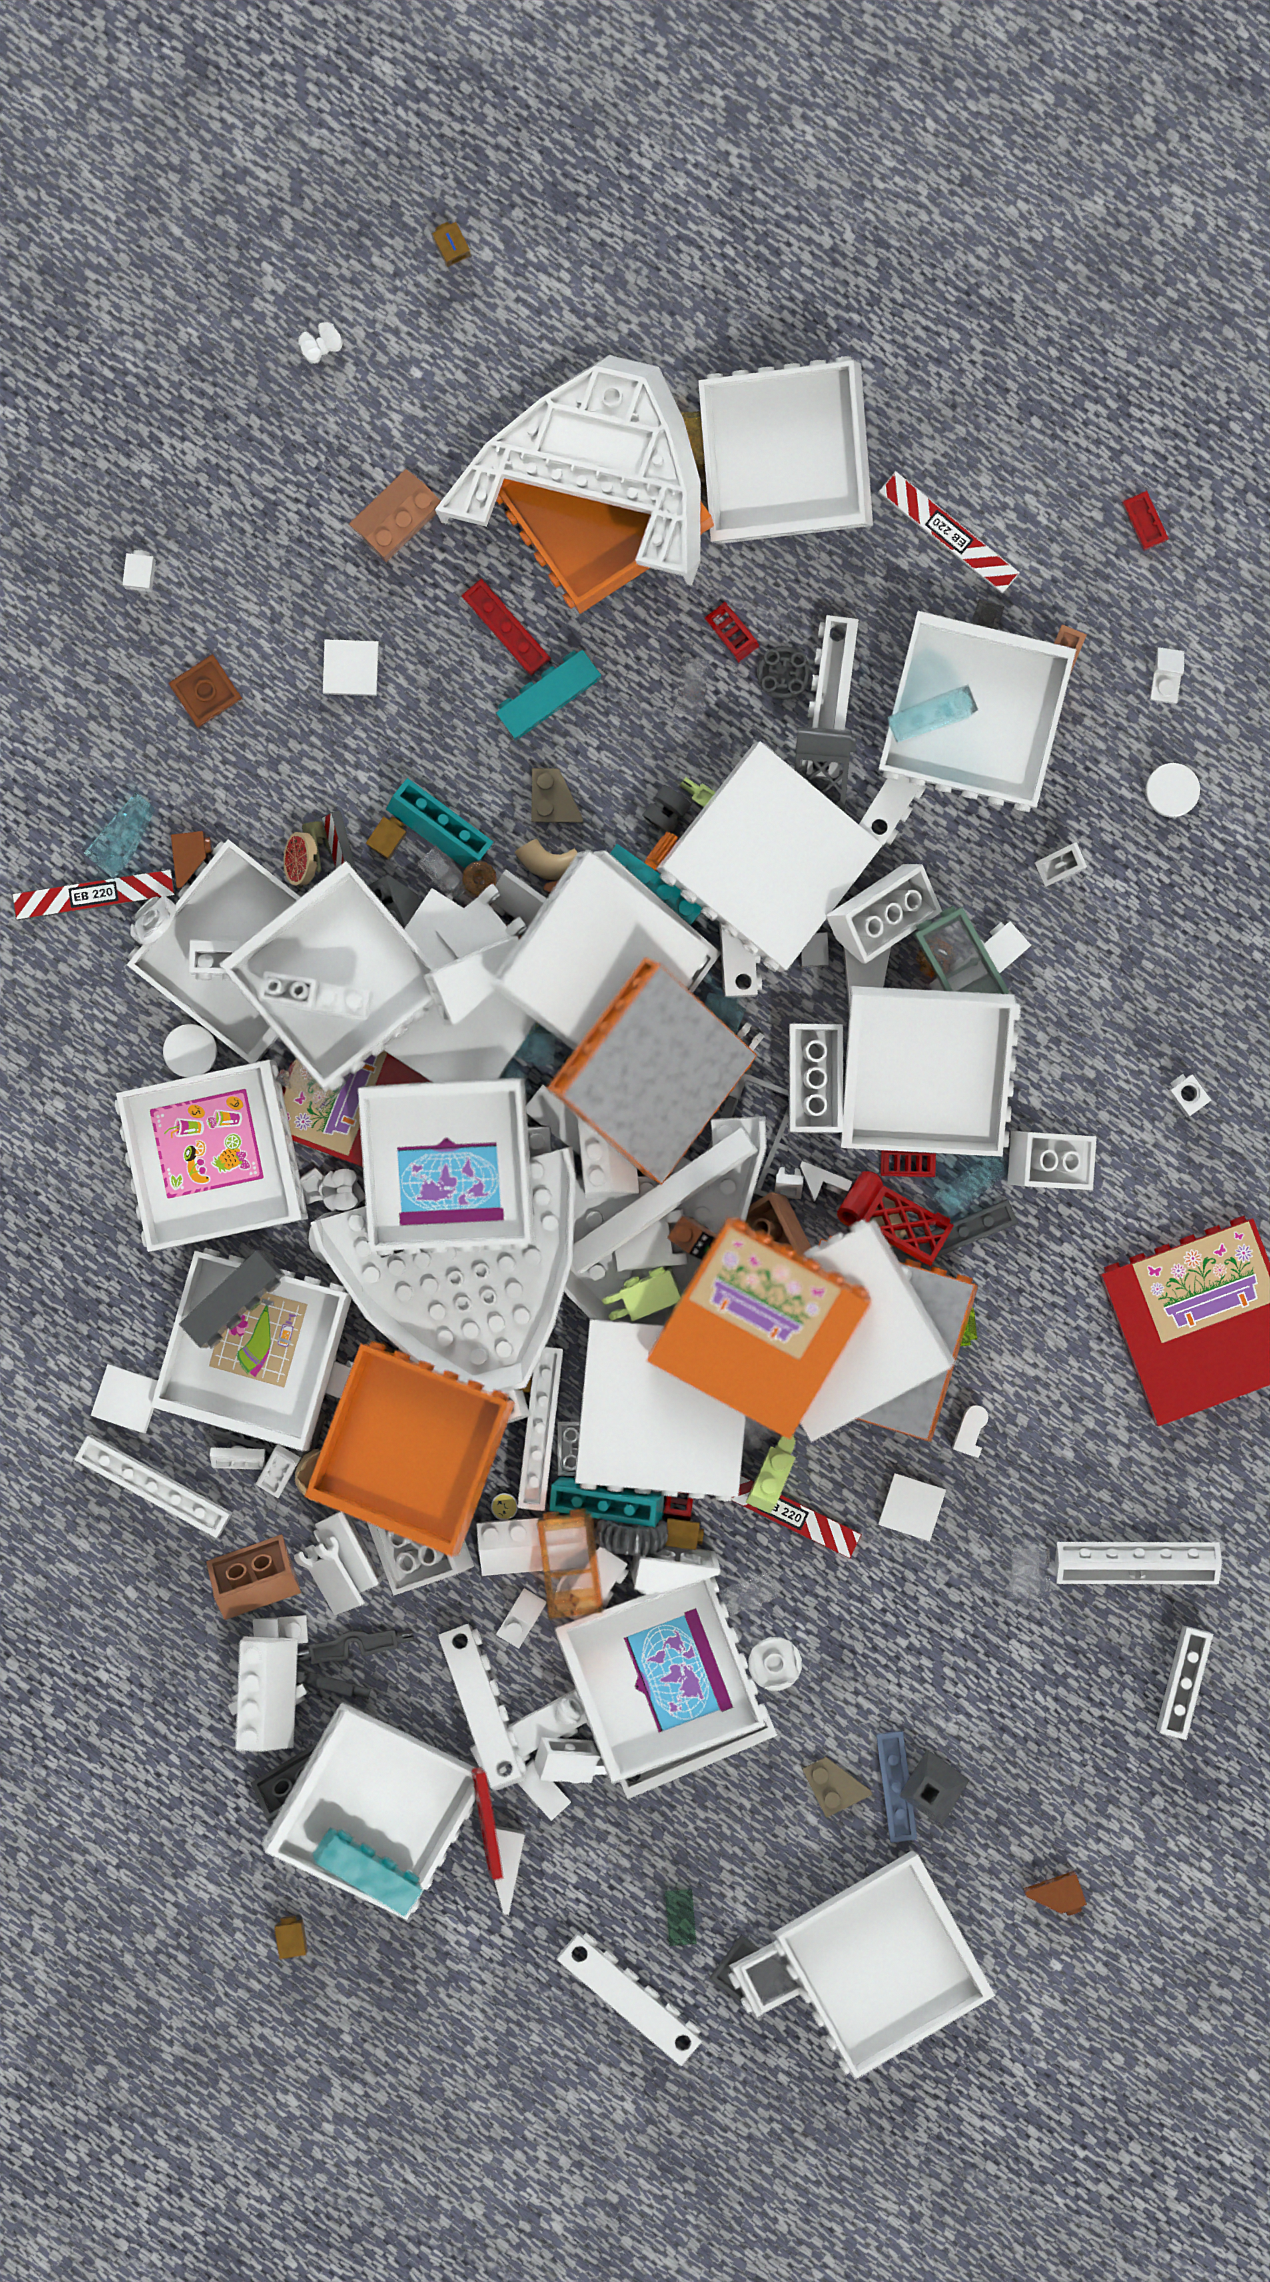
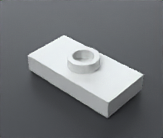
M277 1444L255 1485L279 1498L301 1458Z
M243 1446L210 1448V1460L213 1468L263 1470L266 1465L265 1449H247Z

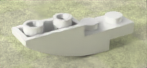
M265 972L259 999L343 1018L348 1016L368 1020L374 993L368 990L319 983L312 979Z

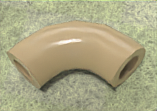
M534 839L517 849L515 854L531 873L545 880L560 881L577 855V851L574 848L561 855L552 854L542 847L538 839Z

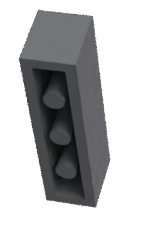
M256 1250L187 1315L179 1325L199 1348H213L223 1339L221 1335L228 1328L232 1330L242 1321L241 1316L247 1310L249 1312L254 1310L262 1302L260 1298L267 1291L271 1293L281 1284L280 1279L285 1274L264 1251Z

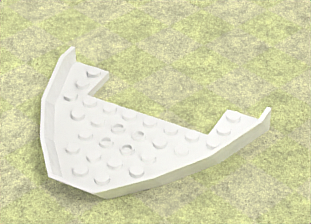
M608 355L551 390L489 440L435 509L442 523L447 524L450 517L487 527L505 478L651 514L636 557L638 565L681 575L684 577L686 584L692 586L700 563L701 482L684 419L659 367Z
M766 1116L711 1119L713 1147L742 1127L756 1147L757 1152L675 1209L684 1208L685 1216L693 1217L715 1234H718L727 1217L733 1220L734 1218L746 1220L766 1149ZM528 1126L529 1158L552 1152L550 1126ZM638 1175L639 1194L585 1199L583 1178H575L573 1244L651 1191L659 1183L645 1175ZM669 1222L670 1233L677 1222ZM672 1242L673 1253L684 1252L683 1249ZM613 1251L582 1274H579L573 1264H571L564 1292L590 1319L610 1320L608 1315L614 1310L626 1307L623 1299H620L610 1305H604L601 1299L620 1291L621 1287L625 1286L623 1282L638 1276L641 1280L650 1276L648 1272L657 1267L618 1272L615 1251ZM690 1255L691 1262L689 1264L663 1266L664 1269L672 1268L682 1294L702 1262ZM677 1303L634 1321L631 1320L629 1314L610 1321L665 1325Z
M572 1146L529 1158L535 1240L528 1244V1248L512 1249L511 1244L501 1245V1249L485 1250L484 1246H474L473 1251H458V1247H447V1252L431 1253V1248L420 1249V1253L404 1254V1251L383 1257V1255H377V1251H369L366 1206L311 1222L318 1249L366 1319L399 1349L410 1355V1358L415 1363H419L420 1360L435 1365L434 1370L441 1373L444 1370L454 1372L460 1375L458 1380L468 1383L469 1379L484 1385L483 1390L491 1393L493 1389L505 1393L524 1388L553 1330L573 1259L575 1167Z

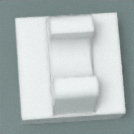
M781 1167L778 1174H776L774 1193L786 1195L787 1198L801 1199L803 1176H801L800 1169L795 1168L794 1175L785 1174V1167Z

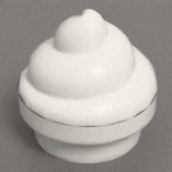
M569 1697L558 1703L556 1711L557 1723L571 1725L580 1721L583 1715V1708L576 1699Z

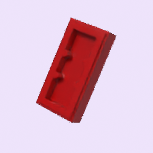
M1147 491L1122 501L1123 508L1143 551L1169 540Z

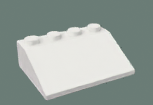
M367 1522L393 1596L459 1574L474 1567L465 1539L459 1555L449 1556Z

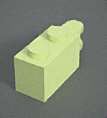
M661 1266L649 1271L650 1276L641 1280L638 1276L623 1282L625 1286L621 1287L620 1291L601 1299L604 1305H610L620 1299H623L626 1307L612 1311L608 1315L609 1319L615 1320L629 1314L631 1320L634 1321L678 1303L682 1292L672 1268L664 1269Z
M781 1436L775 1448L770 1447L763 1459L745 1503L771 1513L777 1504L796 1458L791 1455L796 1442L793 1436L790 1440Z

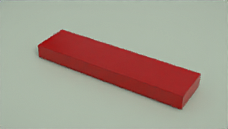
M482 578L461 595L531 677L551 660L549 655Z
M482 1767L473 1768L471 1773L488 1873L494 1880L503 1879L487 1775Z

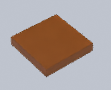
M213 654L168 683L197 728L242 700V697Z

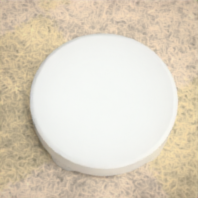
M1168 763L1158 767L1150 775L1146 783L1145 795L1149 805L1155 812L1165 817L1175 818L1188 813L1196 805L1200 795V784L1194 772L1188 767L1178 763Z
M185 1024L175 1028L167 1036L163 1046V1056L167 1066L175 1074L185 1078L208 1073L214 1066L218 1054L217 1043L213 1035L205 1028L195 1024Z

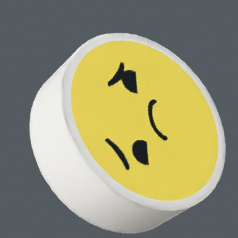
M509 1493L498 1494L491 1503L493 1515L500 1520H509L518 1511V1502Z

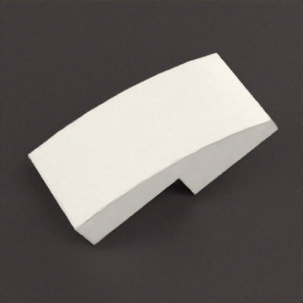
M532 1759L526 1764L527 1771L523 1773L526 1780L518 1782V1784L552 1821L571 1801L554 1782L540 1780L534 1766V1760Z

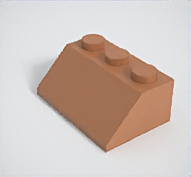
M405 469L349 523V526L387 562L437 514L435 509L441 500L421 480Z
M770 1192L749 1206L745 1220L749 1225L748 1228L757 1233L759 1231L765 1232L773 1238V1242L780 1246L783 1244L788 1245L797 1251L798 1256L806 1257L804 1252L812 1247L786 1195Z
M282 1534L206 1561L214 1599L224 1620L301 1593L297 1574Z

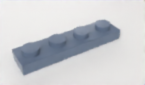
M903 1730L876 1734L890 1843L916 1840L917 1832L913 1805L899 1796L909 1780Z

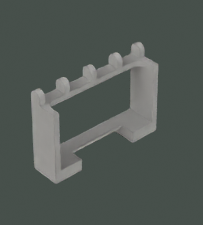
M744 1073L733 1091L730 1092L720 1118H732L746 1081L788 1098L789 1090ZM789 1105L757 1186L754 1188L753 1193L762 1197L769 1194L761 1190L767 1173L776 1176L779 1172L770 1168L777 1148L786 1152L789 1149V1146L780 1143L787 1123L789 1124ZM712 1139L710 1141L707 1151L713 1147Z

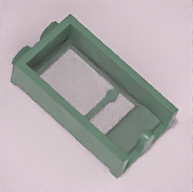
M953 905L940 912L941 918L932 922L931 919H928L916 926L918 931L913 933V936L944 991L989 994L1010 993L963 907L955 909Z

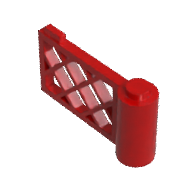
M864 1171L858 1175L837 1211L838 1219L849 1227L863 1219L868 1223L871 1218L882 1216L885 1226H881L879 1229L886 1241L930 1267L954 1227L950 1223L951 1219L939 1212L934 1214L884 1186L880 1177L871 1171ZM885 1196L892 1200L896 1207L885 1209L882 1202L883 1197ZM906 1212L917 1214L920 1221L909 1222ZM899 1214L902 1223L892 1225L888 1215ZM936 1225L945 1231L940 1235H932L929 1226ZM922 1227L926 1237L915 1238L912 1228ZM906 1230L909 1239L901 1240L896 1236L895 1231ZM929 1243L932 1250L931 1256L921 1251L918 1244Z

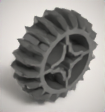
M598 1518L595 1537L596 1543L607 1551H613L615 1554L621 1553L625 1556H645L661 1552L666 1547L668 1529L667 1523L663 1519L655 1527H648Z

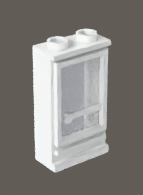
M773 1943L729 1965L732 1973L728 1974L734 1988L740 1987L744 1995L740 1999L747 2013L752 2012L756 2017L799 1995V1989L802 1988L798 1978L796 1980L791 1978L786 1969V1966L789 1964L785 1955L780 1957Z

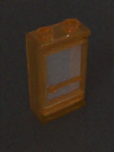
M586 1509L570 1510V1515L559 1516V1512L542 1514L543 1518L537 1520L549 1619L603 1613L604 1611L593 1513H586Z

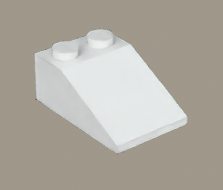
M1011 1131L1007 1184L1093 1190L1097 1136Z
M666 1546L661 1552H656L653 1555H633L630 1572L635 1589L643 1594H654V1592H666L719 1575L721 1569L715 1551Z

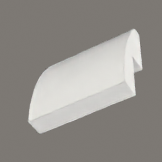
M107 1364L91 1416L146 1433L154 1410L151 1404L158 1380Z

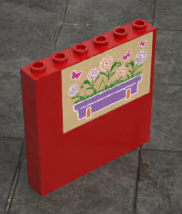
M1245 1215L1230 1220L1231 1226L1221 1229L1220 1225L1205 1229L1206 1235L1195 1238L1194 1234L1179 1239L1180 1245L1170 1248L1169 1243L1154 1248L1155 1254L1145 1257L1144 1253L1132 1256L1129 1258V1264L1120 1267L1119 1262L1103 1267L1105 1272L1099 1274L1155 1426H1162L1270 1385V1261L1253 1218L1246 1220Z

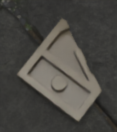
M532 768L531 822L583 823L581 813L559 769Z
M827 1757L802 1768L826 1818L873 1795L869 1788Z

